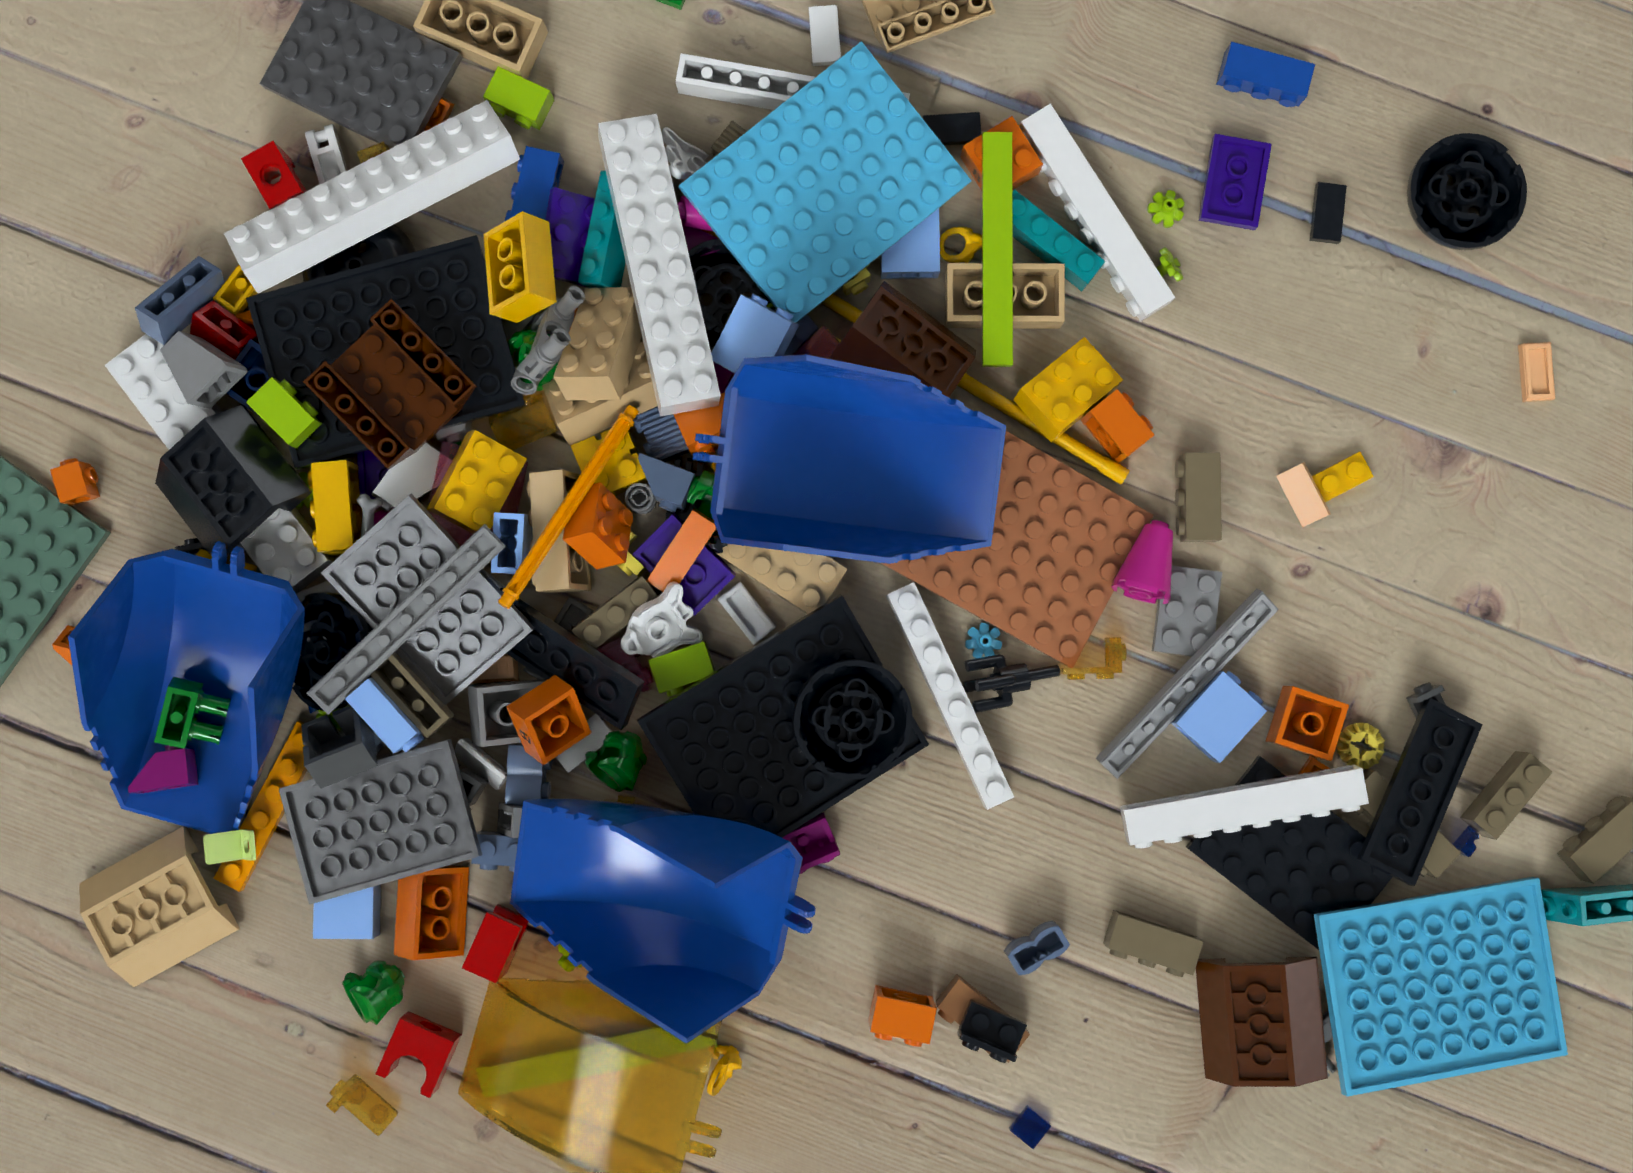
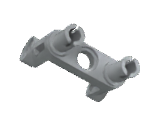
M576 286L570 287L561 299H556V303L547 307L542 314L534 317L531 329L537 330L530 353L516 368L511 380V386L518 393L524 395L534 394L539 382L556 365L563 349L570 343L569 331L574 319L575 309L585 299V294L580 288ZM520 378H526L532 383H525Z

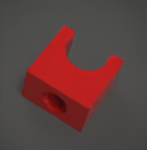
M274 141L241 158L270 210L307 191L293 169L296 167L293 160ZM281 176L280 180L277 183L271 184L272 180Z
M497 904L493 912H486L462 969L497 983L508 972L530 922L521 914Z
M408 1011L399 1018L375 1074L386 1078L398 1066L400 1057L414 1056L422 1061L426 1069V1079L421 1087L420 1094L431 1098L439 1089L462 1034Z

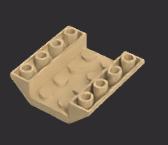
M861 0L874 35L886 53L995 14L991 0Z
M185 826L79 883L80 914L107 966L133 987L138 986L240 929L227 903L218 906L192 858V855L199 852Z

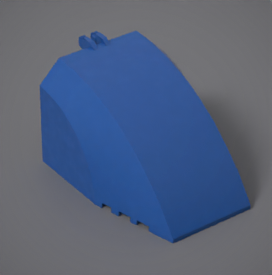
M807 354L744 358L725 389L720 436L696 434L695 441L699 443L718 444L717 456L706 452L693 453V460L716 463L710 512L721 543L891 564L901 560H914L924 556H937L947 552L966 551L991 546L1006 425L980 411H973L967 408L963 402L943 395L942 391L920 383V379L911 375Z
M220 541L216 542L211 552L212 560L175 549L129 559L68 636L81 724L85 731H92L93 733L90 743L93 749L100 750L104 757L100 763L103 771L110 770L113 779L110 782V786L121 809L210 834L239 830L291 695L302 648L305 608L289 581L244 569V549L238 546L233 548L231 552L230 565L226 564V544ZM173 677L204 683L202 688L204 694L231 699L226 717L199 711L195 715L199 722L224 726L219 745L192 738L185 747L195 750L199 785L142 794L128 792V786L154 753L166 751L165 746H168L155 743L154 740L167 688Z
M527 799L523 801L510 904L534 927L541 925L550 934L548 941L554 947L561 944L570 953L567 959L575 967L580 964L589 971L586 977L594 985L686 1044L759 996L782 959L788 927L800 934L810 933L813 923L806 918L815 916L816 911L813 904L795 895L803 857L790 841L768 831L726 819L636 804L582 799Z

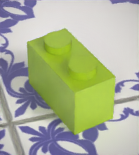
M499 66L483 95L484 100L489 102L497 116H510L515 119L514 122L525 129L533 127L540 130L554 102L549 89Z
M271 377L246 403L289 446L297 448L322 424L316 418L319 412L306 400L301 403L294 396L297 390L284 379L280 382Z
M705 641L648 660L659 694L666 692L668 697L679 694L684 690L683 686L691 683L695 684L715 671Z

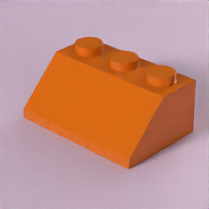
M444 866L398 879L394 940L395 956L412 961L464 956L469 867Z

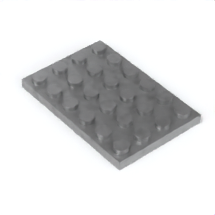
M305 0L259 84L281 97L391 149L424 131L463 57L459 52L349 0Z
M411 493L324 569L321 574L374 629L457 551L460 546ZM482 570L395 651L444 705L450 702L535 628L514 604H512L510 609H506L498 603L503 592Z
M451 739L377 760L378 766L322 789L314 779L279 788L309 905L482 855Z

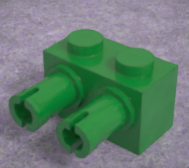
M173 677L167 688L154 742L185 749L188 741L194 738L219 745L224 726L199 722L195 715L199 711L226 717L231 699L204 694V690H202L204 683Z

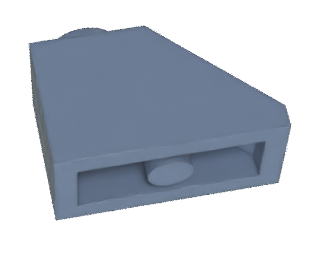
M640 453L638 460L654 497L660 502L659 507L673 513L676 512V509L685 512L688 505V492L693 479L696 477L695 474Z

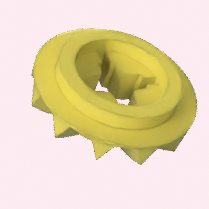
M1353 723L1340 733L1337 750L1345 764H1355L1363 769H1369L1373 765L1378 764L1381 756L1385 753V740L1379 733V729L1368 723ZM1365 738V744L1369 745L1372 749L1368 751L1363 750L1359 754V748L1352 745L1351 742H1361Z

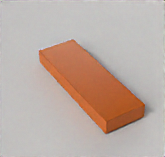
M693 508L646 582L662 592L672 581L680 584L715 531L714 520Z

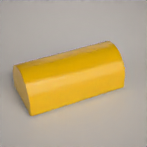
M238 265L213 299L234 315L243 313L247 308L246 298L257 295V292L243 273L240 265Z

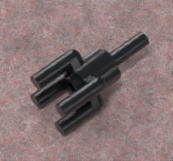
M1001 654L965 660L967 672L994 667L993 674L985 678L963 681L962 686L966 693L991 689L998 693L999 697L973 701L972 707L975 713L1011 706L1013 704L1012 693L1030 690L1031 681L1060 676V668L1058 665L1028 670L1025 663L1007 666L1006 659Z

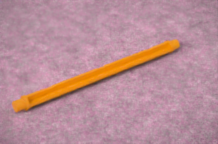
M628 405L624 412L618 415V419L506 588L504 587L502 590L504 593L498 600V603L504 608L510 609L514 601H518L520 594L630 427L634 425V419L639 413L635 407Z

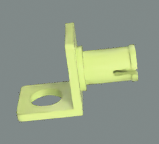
M240 829L203 836L206 864L210 865L242 859L256 860L254 830Z

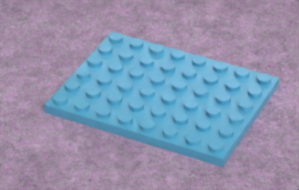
M861 41L679 185V189L776 309L779 307L794 315L792 321L797 323L960 192L972 180Z
M1529 877L1314 914L1341 1094L1348 1097L1568 1055L1539 878Z

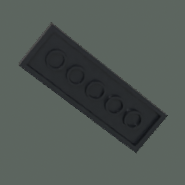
M521 599L515 600L513 604L535 628L506 654L545 680L554 675L558 676L574 688L579 703L618 729L622 730L626 727L645 681Z
M1432 698L1424 700L1359 852L1358 860L1409 886L1416 885L1483 724Z

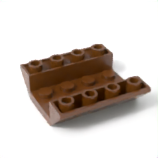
M883 281L868 302V305L828 359L911 375L920 379V383L928 387H935L942 391L943 395L950 397L975 359L976 349L887 282Z
M392 299L370 318L374 325L332 364L324 361L303 381L387 469L394 467L416 453L461 410L477 387Z
M1286 957V962L1226 963L1225 958L1198 959L1196 979L1206 1079L1233 1087H1297L1328 1078L1317 957Z

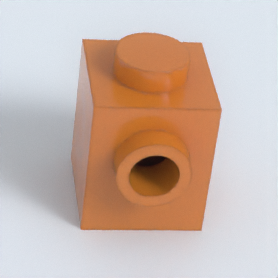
M73 458L60 462L59 467L50 469L60 503L74 506L100 497L96 484L99 480L98 475L91 464Z

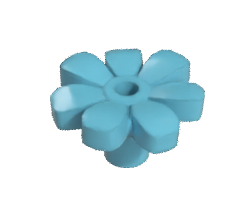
M981 623L979 630L971 627L967 632L972 639L965 641V647L967 649L974 648L972 652L974 658H981L983 654L985 657L995 655L993 649L1000 650L1002 647V642L996 640L1000 636V631L997 628L989 631L988 623Z

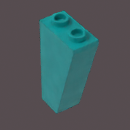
M1633 884L1541 889L1546 920L1577 926L1633 921Z

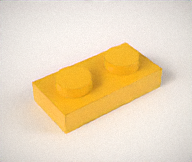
M1357 452L1312 476L1325 502L1374 477L1361 452Z

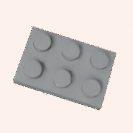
M1172 566L1171 597L1167 604H1163L1164 599H1158L1152 651L1193 656L1215 633L1222 572Z

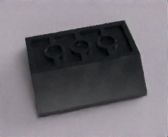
M243 405L201 420L160 458L155 482L210 555H212L211 552L216 542L220 541L226 544V564L229 565L233 548L236 546L244 549V553H246L247 551L241 542L278 508L291 512L312 493Z

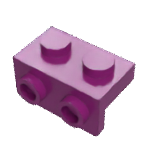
M824 812L782 837L790 841L803 857L799 874L820 863H828L834 857L841 854Z

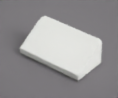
M469 738L460 739L457 742L454 750L456 758L474 773L488 780V784L495 790H499L506 782L507 769L479 746L473 744Z

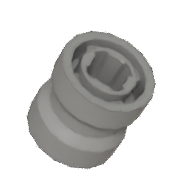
M634 483L629 486L625 493L627 506L637 514H647L656 505V498L651 488L646 484Z

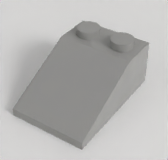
M546 680L503 681L468 685L472 743L479 747L520 743L521 740L506 706Z

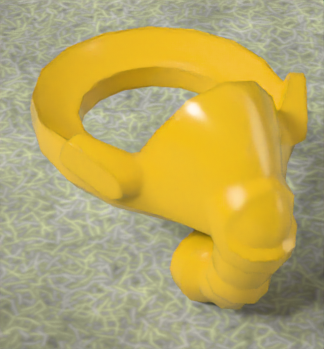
M952 227L947 229L940 237V256L949 263H969L974 258V254L982 248V235L974 233L968 227ZM953 234L962 235L966 242L964 250L957 255L947 254L944 248L946 239Z
M719 1045L709 1049L707 1052L714 1059H718L720 1054L724 1055L717 1062L708 1080L707 1093L711 1096L717 1095L727 1079L732 1078L733 1070L742 1068L739 1052L732 1045Z

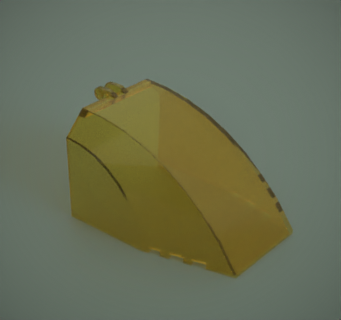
M501 978L497 983L489 981L458 1094L479 1113L567 1173H681L686 1152L714 1158L717 1151L716 1148L709 1144L690 1140L692 1132L710 1138H719L722 1133V1129L717 1126L695 1120L722 1020L686 1044L606 993L591 981L528 980L527 978Z

